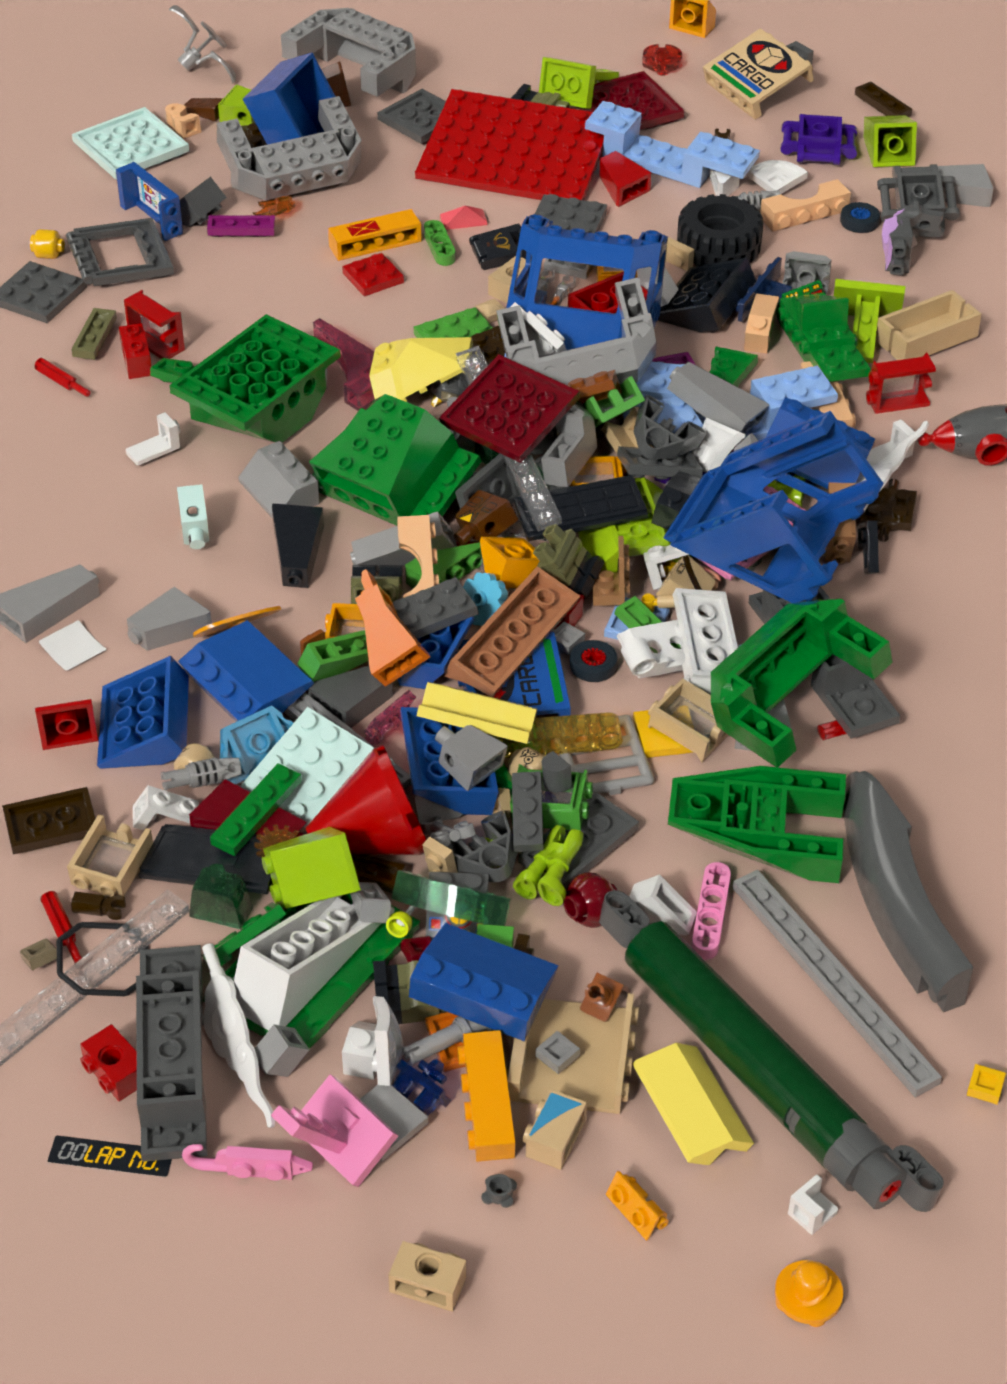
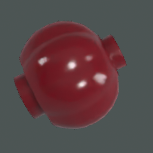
M581 873L571 881L566 889L564 909L567 915L575 922L589 928L600 927L602 925L599 920L604 897L609 891L618 890L607 878L597 873Z

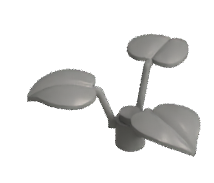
M177 5L171 6L169 10L183 17L193 30L187 46L183 49L185 52L178 58V61L190 71L196 64L199 66L203 61L213 58L225 67L233 84L236 80L235 72L214 51L200 59L202 56L200 51L213 39L225 48L227 45L223 39L216 35L215 31L208 24L202 21L201 25L208 31L209 38L198 49L194 46L190 49L200 30L182 8Z

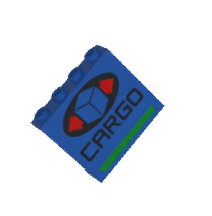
M551 632L493 698L537 708L536 715L556 713L558 725L570 724L571 707L555 632ZM470 639L462 641V643L459 646V651ZM458 681V686H463L465 691L488 696L482 691Z

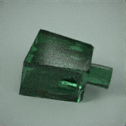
M212 864L209 867L202 868L192 889L189 917L242 930L241 926L247 921L253 908L243 877L225 872V868L221 864Z

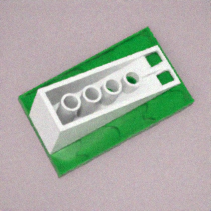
M350 893L287 908L284 911L286 915L280 918L282 922L267 931L265 930L261 935L242 945L239 958L225 971V974L234 981L236 999L242 1008L248 1029L260 1036H265L274 1024L292 1027L296 1029L310 1049L330 1029V1025L354 1002L355 998L374 980L373 961L385 960V965H389L390 960L401 950V941L413 938L414 933L419 929L420 920L410 915L412 919L410 931L402 938L394 937L388 932L386 923L361 922L357 916ZM391 905L389 917H390L393 913L398 912V911H402V910H400V909L396 908L395 906Z

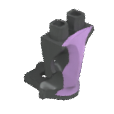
M914 201L911 205L897 209L893 213L892 218L885 219L882 228V244L886 262L885 271H890V274L893 275L908 273L911 266L912 249L914 246H917L916 237L944 236L945 229L940 226L944 212L922 208L918 201ZM928 221L930 224L922 225L920 222Z

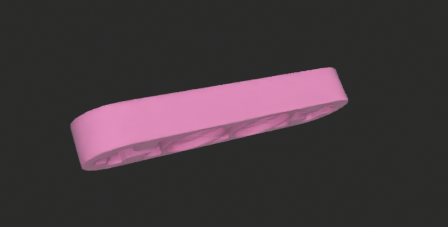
M720 862L710 863L705 868L692 938V948L704 960L712 959L718 953L730 885L731 871L727 865ZM715 875H720L719 885L713 884ZM710 895L718 896L721 899V901L717 903H711L706 900V897ZM704 918H713L717 921V923L715 925L708 926L702 923L701 920H703ZM704 936L710 937L708 947L702 946Z

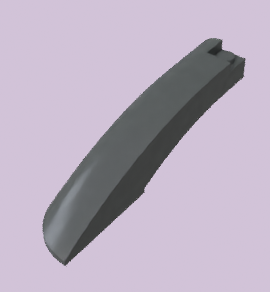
M866 771L852 772L846 778L844 800L846 837L858 886L871 918L892 957L917 994L928 990L929 997L934 1003L939 1005L943 1013L965 1005L973 966L942 924L927 897L911 853L909 840L912 826L873 775Z

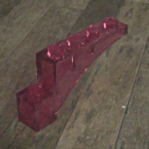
M321 318L313 322L314 337L340 349L341 357L336 361L341 366L347 381L344 383V403L357 411L360 408L366 410L372 401L375 400L369 377L374 351Z

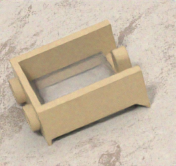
M683 678L675 686L671 685L665 692L664 697L660 701L656 700L648 712L650 715L648 728L653 727L696 753L702 763L728 736L716 725L711 706V695Z
M98 814L67 865L71 885L82 890L88 889L101 893L109 898L115 895L125 897L127 890L153 844L151 829L145 828L141 837L135 839L132 836L130 826L124 823L119 826L117 833L108 831L104 816Z

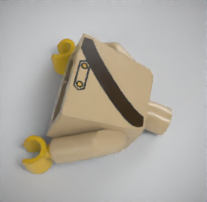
M685 555L677 563L669 560L663 565L666 577L662 578L665 580L656 593L658 597L655 598L654 595L646 593L642 596L641 602L652 613L654 612V606H658L659 609L675 608L673 593L676 588L711 591L715 585V580L701 565L697 564L689 555Z

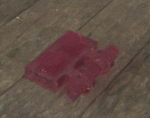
M410 690L406 691L371 721L364 731L366 734L364 739L371 745L379 744L384 739L385 734L389 731H394L400 726L402 721L401 707H410L416 696Z

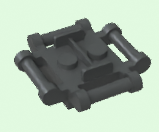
M930 164L929 167L901 168L900 166H893V178H882L877 181V187L881 194L882 222L885 219L892 218L893 213L897 209L911 205L914 201H918L922 208L944 212L943 220L940 223V226L944 229V218L956 220L960 217L954 190L956 186L955 177L941 176L937 164ZM942 187L946 189L948 208H945ZM890 188H895L897 209H891ZM928 221L920 222L922 225L930 224Z

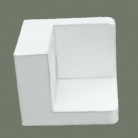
M815 1175L791 1195L788 1215L811 1235L838 1212V1207L820 1192L822 1178L818 1175Z

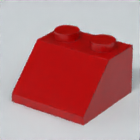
M92 699L35 708L43 750L98 741Z

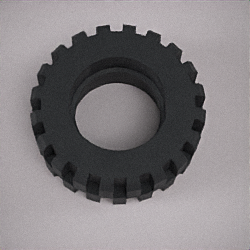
M711 194L704 198L701 196L696 198L695 201H690L681 210L678 218L677 241L694 249L693 263L696 266L747 258L750 264L761 251L763 217L759 210L753 204L750 205L745 199L740 200L736 196L729 197L726 194H720V196Z

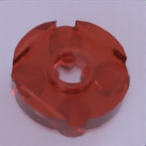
M659 44L650 45L643 51L642 66L656 71L660 76L668 75L670 71L682 67V51L676 46L665 44V48L659 47Z

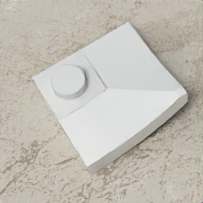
M768 160L753 165L746 176L766 191H780V194L806 180L808 172L788 161Z
M706 418L702 429L706 431V435L700 446L693 449L691 453L702 467L703 472L707 473L709 470L721 466L731 450L744 439L746 434Z
M374 996L373 1005L377 1025L375 1028L376 1053L373 1056L372 1069L373 1072H377L378 1085L390 1086L403 1056L402 1048L404 1044L399 1024L384 997Z

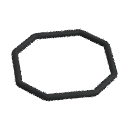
M80 922L58 937L56 941L57 975L79 994L125 997L136 990V982L126 990L83 989L63 973V941L81 928L123 930L143 946V950L149 949L147 941L127 925Z

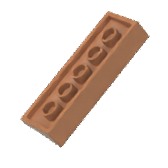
M537 566L450 660L444 676L466 683L489 697H494L577 604L580 595Z

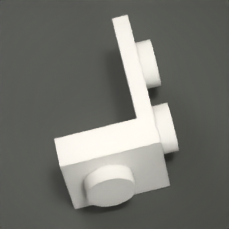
M166 412L157 415L159 435L126 448L127 456L136 465H141L180 448V426Z
M902 419L893 422L890 442L872 448L866 460L873 466L883 460L899 443L915 431ZM915 442L908 448L905 458L913 455Z

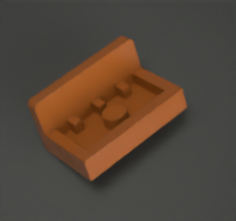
M615 370L601 371L587 378H577L570 381L567 385L579 391L580 399L577 402L582 404L593 396L596 401L608 398V392L613 389H617L620 394L622 393Z

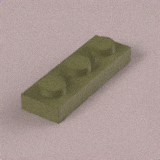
M93 308L71 349L72 357L96 359L117 319L116 310Z

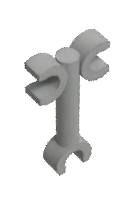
M440 816L434 817L432 822L423 821L420 823L424 835H429L444 846L451 844V841L455 842L459 839L476 835L473 823L468 824L467 821L454 825V829L444 825Z

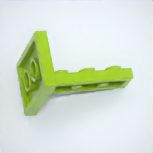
M543 57L539 93L561 94V100L569 102L571 106L591 108L594 84L597 83V80L600 83L619 78V72L596 69L595 65Z
M835 279L833 296L849 299L848 315L854 316L852 333L856 334L857 337L856 348L867 363L873 364L878 318L902 309L906 286Z

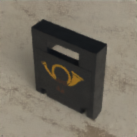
M519 223L477 234L469 238V243L475 257L483 270L502 266L516 256L518 248L516 244L519 242L521 231ZM525 250L522 251V256H521V257L524 258V259H526V251H525Z

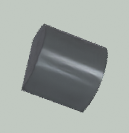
M554 751L545 755L541 761L543 786L550 792L559 793L571 788V765Z

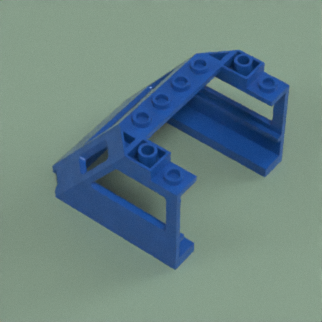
M533 214L526 216L521 226L506 308L511 307L516 302L525 312L531 311L535 316L540 314L547 321L548 324L546 326L552 332L557 330L564 337L565 340L563 342L566 350L622 338V318L619 306L617 313L614 314L545 304L548 291L537 290L542 260L546 258L623 269L622 281L635 278L637 269L651 267L652 271L646 306L648 313H651L653 327H655L660 316L668 236L662 235L655 230L642 232L639 239H632L630 235L610 236L607 232L602 231L588 233L580 228L566 230L562 229L561 226L553 225V221L541 215ZM525 250V267L518 276L522 251ZM658 265H659L658 281H657V284H655L656 276H657V270H658Z
M828 411L731 452L724 459L721 466L709 470L702 476L663 538L671 542L670 545L790 603H798L803 600L810 601L817 596L820 586H824L832 580L833 573L838 566L836 560L823 565L818 561L826 552L825 548L829 541L835 536L834 532L840 522L848 519L855 520L864 513L866 504H870L878 498V493L884 483L833 413ZM844 450L866 480L829 494L787 473ZM773 480H777L817 499V503L805 511L787 503L789 498L783 490L770 495L764 492L763 489ZM780 547L763 576L736 564Z

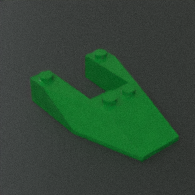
M755 766L673 778L668 825L726 851L809 881L839 884L843 861V838L785 833L786 813L842 818L846 774Z

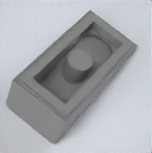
M359 882L361 890L350 893L358 918L361 922L386 923L390 915L391 901L377 883Z

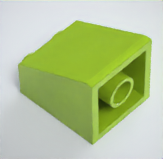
M906 115L864 117L863 138L872 166H915L917 122Z
M327 827L263 848L265 857H262L263 868L267 875H271L273 885L270 886L271 896L275 903L278 902L280 906L286 909L361 890L344 832Z

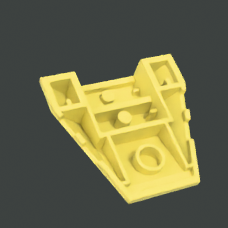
M409 338L380 344L375 348L369 374L374 398L377 399L384 394H388L407 402V396L418 390L420 394L428 391L426 386L437 380L443 383L466 371L469 368L473 345L472 338Z

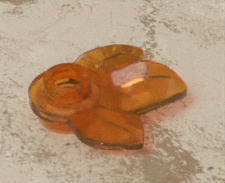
M280 196L275 200L258 202V205L263 209L253 212V215L276 216L290 213L296 205L291 196Z

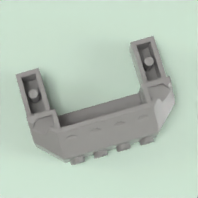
M352 8L316 11L313 15L281 34L282 57L286 59L313 52L315 57L327 62L339 55L363 65L360 68L361 90L377 97L389 88L405 93L416 75V53L412 33L390 25L385 21L375 19L370 15L360 13Z
M340 97L319 100L318 120L324 132L251 148L238 119L217 123V143L231 171L232 187L263 200H270L348 182L360 163L362 140Z
M639 277L615 283V294L622 318V338L539 357L535 340L529 341L520 305L496 310L506 357L565 385H568L570 381L577 378H587L601 371L608 372L612 370L616 371L620 384L630 376L633 377L636 383L639 382L656 356V337L651 313H648Z
M451 397L447 400L448 408L457 399L456 397ZM576 402L531 452L533 455H543L541 461L545 484L556 487H568L597 449L594 417L581 402ZM450 430L459 448L471 452L475 446H483Z

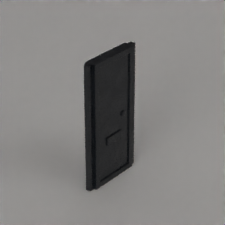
M632 475L514 498L515 508L528 542L544 539L543 532L545 528L557 524L563 531L572 529L574 532H580L648 518L647 508Z
M165 824L161 827L140 866L138 875L141 879L212 887V885L215 887V879L219 878L220 881L227 882L228 880V883L231 881L234 889L237 891L268 894L273 882L271 875H267L263 868L262 857H265L263 848L290 840V838L254 834L236 856H233L211 845L210 836L216 831L214 829Z

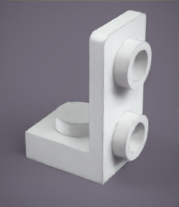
M671 545L665 547L654 546L648 552L643 553L653 590L659 589L662 585L661 578L666 577L662 562L689 554Z
M148 785L133 805V828L144 830L150 821L155 820L157 814L190 823L189 814L199 805V802Z

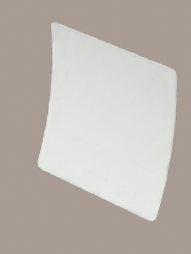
M79 620L39 640L45 651L66 671L106 650Z

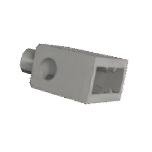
M472 725L465 726L456 734L444 726L435 736V740L442 745L439 763L467 791L471 790L503 765L508 746Z

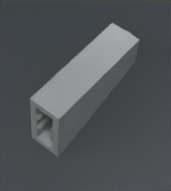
M984 164L938 166L941 176L955 177L956 186L954 190L957 204L990 207L994 188ZM942 187L944 202H947L946 189Z
M690 362L681 368L677 366L669 377L671 379L667 387L669 391L705 418H709L743 434L747 433L761 421L769 407V404Z
M438 511L429 514L430 523L435 522L436 538H431V547L437 550L457 547L454 531ZM397 526L351 542L353 552L350 553L353 564L376 565V572L379 571V565L405 566V564L415 559L410 552L399 548Z
M79 564L0 593V624L27 643L99 597V579L93 571H88Z

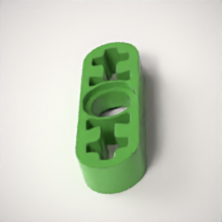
M438 220L425 222L423 226L424 238L436 263L442 266L452 265L455 262V248L443 223Z

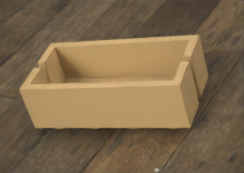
M950 290L879 317L875 341L886 351H891V355L897 360L922 357L926 352L928 355L977 337L982 314L969 303L965 304L966 300L954 290Z

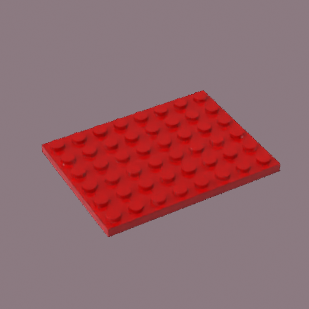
M451 89L415 170V179L541 200L544 194H555L558 197L584 200L603 151L604 135L585 129V122L593 113L590 111Z

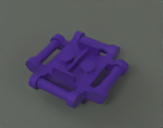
M800 114L799 121H785L782 124L783 142L781 143L780 150L785 155L797 152V162H832L833 165H839L840 155H845L848 159H853L857 156V148L855 146L857 127L842 124V117ZM793 132H798V141H791ZM842 135L846 136L847 144H841Z

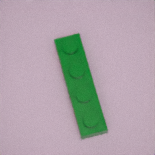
M277 763L210 836L211 845L236 856L302 782L301 774Z

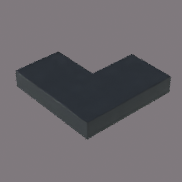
M877 521L860 523L857 525L859 550L863 549L864 573H879Z

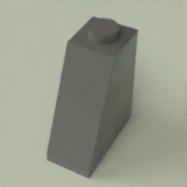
M369 666L315 681L307 690L309 696L350 728L393 697L392 683L385 687L371 674Z

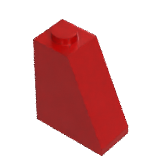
M617 151L600 158L599 177L616 206L620 207L650 191V171Z

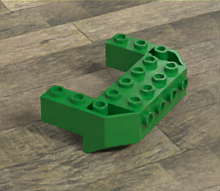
M841 598L789 603L711 671V706L716 725L773 766L779 767L797 749L792 729L768 714V712L832 654L874 680L893 663L890 643L882 636L849 617L845 601Z

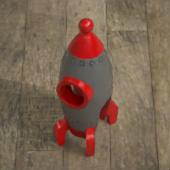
M1007 404L982 406L964 411L941 424L932 434L929 435L924 432L917 439V442L924 447L933 443L947 452L967 458H977L979 463L983 465L998 464L1007 458Z

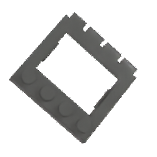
M152 218L74 228V231L66 234L67 241L85 284L99 286L174 275L173 264ZM133 234L146 264L116 267L115 269L102 271L90 240Z

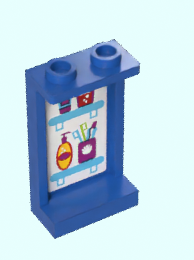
M135 162L116 169L121 208L124 210L134 206L140 208L161 225L162 239L165 241L183 234L180 200L177 194Z

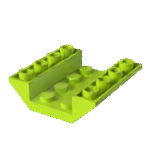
M645 477L634 479L647 508L648 518L577 532L583 547L593 557L599 555L605 563L601 571L607 570L617 573L619 558L618 536H624V545L629 544V557L643 555V553L648 552L654 546L665 547L671 544V542L663 538L668 530L651 523L656 503L663 490ZM681 557L672 559V561L677 563Z

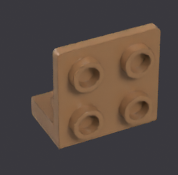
M618 536L619 573L607 570L601 571L597 579H594L593 606L621 605L625 602V595H630L629 544L624 545V536Z

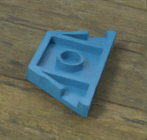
M271 705L220 730V758H239L242 772L241 775L227 780L234 784L246 780L293 725V722L286 720L282 713Z

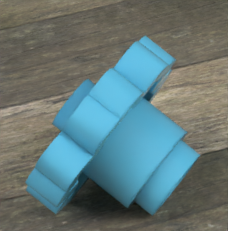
M478 572L475 574L474 579H467L463 586L477 606L478 615L474 616L473 625L483 626L508 599V591L505 588L504 582L496 580L495 574Z

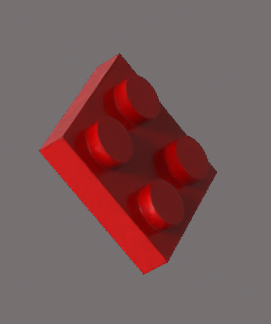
M383 253L374 254L342 266L343 274L364 297L404 283V275Z

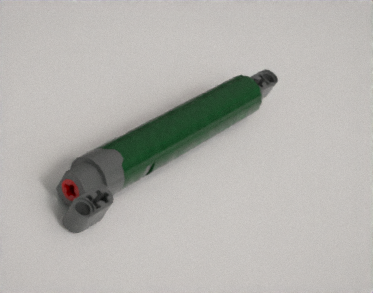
M616 890L606 893L599 922L621 946L627 948L625 952L627 965L847 1191H856L873 1209L885 1207L898 1195L917 1211L928 1212L934 1208L944 1181L940 1173L922 1155L907 1145H900L892 1150L857 1112L667 922L658 921L649 924L650 921L647 914L627 894Z

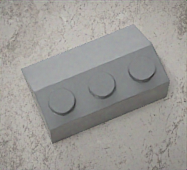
M281 441L258 449L238 477L239 482L272 519L273 503L312 507L319 504L318 481Z

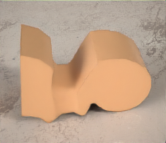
M178 103L169 104L165 107L167 125L172 127L173 131L181 138L185 139L201 133L199 115L193 113L187 115L186 107Z

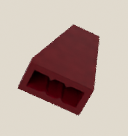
M226 779L223 780L189 814L191 827L217 830L251 792ZM279 807L255 834L293 839L307 834V822Z

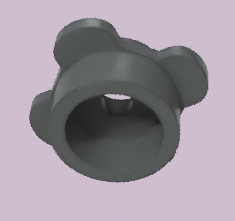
M503 1174L487 1177L485 1180L486 1191L481 1196L482 1201L488 1205L491 1203L501 1204L504 1208L512 1206V1194L517 1189L516 1181Z

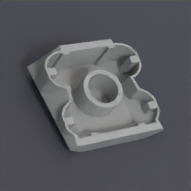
M796 251L786 253L785 275L782 284L792 286L793 290L820 280L823 292L827 294L832 260L824 255Z

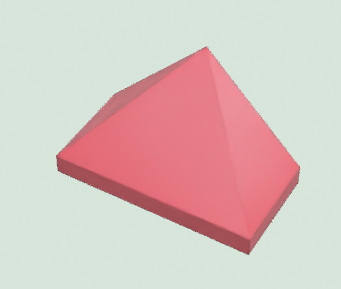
M465 205L440 214L441 222L446 230L487 225L484 211L480 208Z

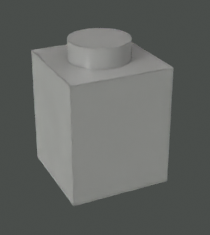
M275 1024L254 1048L259 1062L258 1065L264 1073L271 1076L278 1075L288 1077L309 1051V1048L295 1028Z

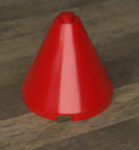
M384 745L371 750L306 827L307 834L327 827L344 832L351 855H423L422 844L427 840Z

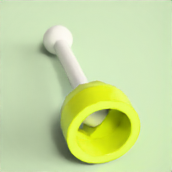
M424 891L416 893L415 900L406 912L398 911L389 917L386 922V928L392 936L402 938L410 931L412 927L410 915L419 903L427 899Z

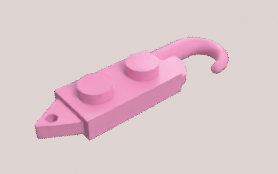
M201 1144L188 1145L182 1152L184 1162L194 1169L227 1172V1175H233L238 1178L261 1177L274 1181L281 1179L292 1180V1176L312 1171L313 1167L312 1162L292 1155L291 1150L227 1146V1149L219 1150L215 1158H202L194 1156L192 1153L203 1150V1146Z

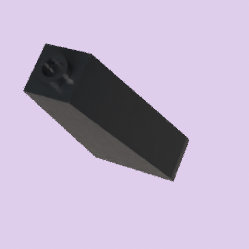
M273 503V527L282 585L309 588L324 528L323 507Z

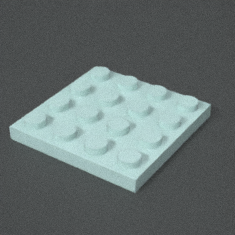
M146 107L72 134L73 142L116 180V169L129 163L135 162L145 169L189 152V144Z
M307 707L240 787L252 792L277 763L300 773L302 782L280 805V808L306 821L308 825L374 747Z

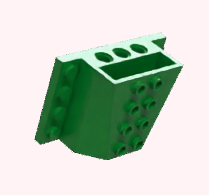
M265 314L169 385L170 393L189 403L192 420L270 442L281 441L283 443L312 420L326 390L325 369L341 357L340 349Z
M388 394L373 400L366 410L360 408L346 429L309 461L314 470L312 475L318 481L319 493L396 526L397 518L402 516L429 515L437 511L443 516L456 498L455 491L470 479L482 462L479 455L459 448L453 433L428 411Z

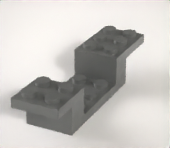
M820 586L817 596L810 601L830 598ZM763 590L762 592L749 595L748 603L765 624L790 602ZM834 654L812 672L811 687L850 739L899 723L900 714L873 679Z
M201 945L140 950V975L136 976L137 1109L141 1125L142 1162L182 1158L183 1149L193 1144H201L203 1146V1150L192 1153L194 1156H207L206 1100L202 1075L201 1026L204 1025Z

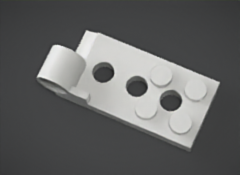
M676 588L673 593V600L685 654V661L682 664L684 679L711 695V671L738 648L727 595L723 591ZM698 611L704 612L708 617L701 616ZM703 632L708 633L714 639L705 637ZM707 654L716 656L718 661L710 659Z
M678 620L629 628L624 632L618 633L617 638L622 646L621 653L632 674L639 679L683 671L682 664L685 661V654ZM703 632L705 637L714 639L708 633ZM670 643L680 644L682 649L674 648ZM649 647L656 649L658 653H652ZM707 654L710 659L718 661L716 656Z

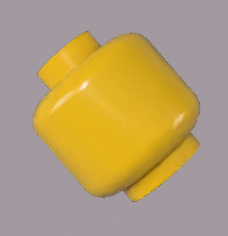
M39 229L35 234L31 235L30 250L34 252L37 258L56 259L60 252H64L65 241L61 239L58 231Z

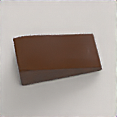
M191 98L184 106L189 114L193 113L199 115V117L217 121L219 119L218 104L223 98Z

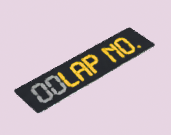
M57 1135L54 1138L47 1161L49 1163L167 1177L172 1159L142 1162L141 1146Z

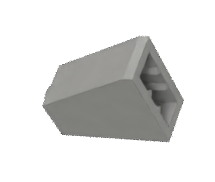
M176 587L171 588L127 618L128 637L134 644H139L147 651L193 638V632L212 624L211 612Z

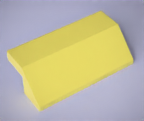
M427 682L422 704L418 707L417 716L462 728L472 725L486 734L527 744L538 709Z
M674 1043L636 1059L632 1063L688 1163L710 1165L725 1149L747 1152L754 1144L697 1046Z

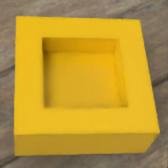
M975 1064L966 1096L998 1105L1006 1073Z

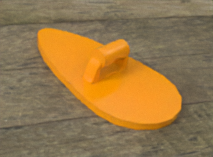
M274 606L230 617L193 632V636L198 638L221 632L247 620L251 622L282 609L280 606Z

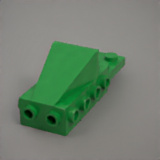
M824 292L780 298V307L777 308L779 324L804 362L810 361L813 366H818L829 382L869 377L871 368L856 348V334L852 333L847 323L848 298L828 296Z

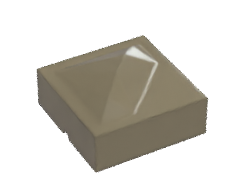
M45 938L21 949L20 954L22 960L33 971L56 960L57 948Z

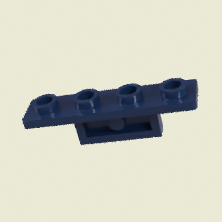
M777 257L773 263H769L764 274L759 275L755 285L750 287L746 296L738 301L736 311L738 312L739 322H743L750 314L756 294L778 296L777 308H779L782 294L792 290V286L776 282L780 277L782 258Z

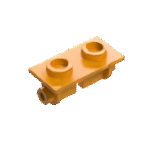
M620 1171L616 1172L606 1192V1196L647 1241L655 1227L661 1230L668 1225L667 1213L662 1211L653 1200L646 1201L648 1194L636 1182L633 1176L629 1177L627 1174L623 1175Z

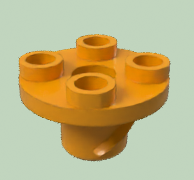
M811 1260L796 1261L786 1266L777 1277L775 1284L776 1306L797 1322L820 1327L839 1311L843 1300V1286L839 1277L828 1266Z

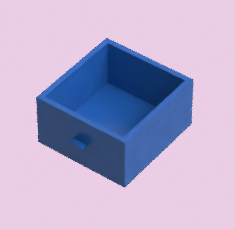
M313 52L281 61L243 98V101L268 145L324 132L318 120L319 100L336 96Z

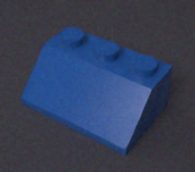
M474 616L418 638L417 640L429 653L430 658L398 678L399 685L425 689L427 682H434L444 674L450 660L454 657L475 620Z

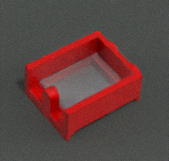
M143 290L124 299L127 325L142 323L148 349L151 353L160 359H170L185 350L181 312H171L147 295H144Z
M926 352L922 357L881 363L873 361L872 371L869 372L870 386L869 391H866V401L868 405H871L875 414L930 406V401L924 389L932 387V380L928 373L936 372V367L928 353Z

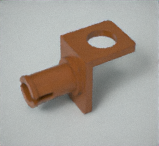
M597 972L592 983L587 985L589 989L585 990V998L580 1006V1010L603 1022H607L621 992L629 993L631 989Z

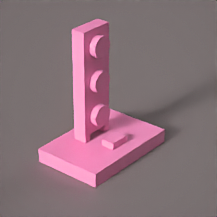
M333 1075L327 1077L302 1110L296 1107L290 1110L279 1105L271 1114L291 1136L308 1142L356 1187L360 1186L398 1138V1135Z

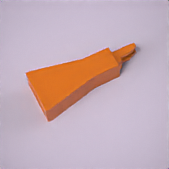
M365 569L362 571L361 577L364 590L355 600L364 620L370 672L386 687L430 658V655L399 619L390 596L377 584L374 576Z

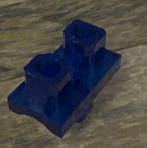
M402 1059L396 1065L400 1073L391 1086L406 1098L409 1097L416 1086L421 1089L422 1092L413 1103L426 1115L429 1116L439 1104L446 1108L451 1102V1099L445 1095L444 1089L434 1083L437 1081L443 1085L447 1080V1076L442 1074L444 1064L439 1059H434L430 1063L421 1060L418 1068L423 1073H420Z

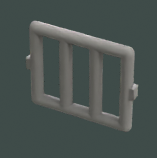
M630 715L596 719V716L585 718L584 722L553 727L552 734L559 755L571 765V772L584 773V770H587V774L638 766L641 774L639 776L593 783V794L596 792L598 794L609 792V795L621 794V790L653 784L654 777ZM621 726L624 727L626 733L625 736L570 745L567 744L565 738L566 735ZM631 746L633 752L631 756L574 765L571 756Z

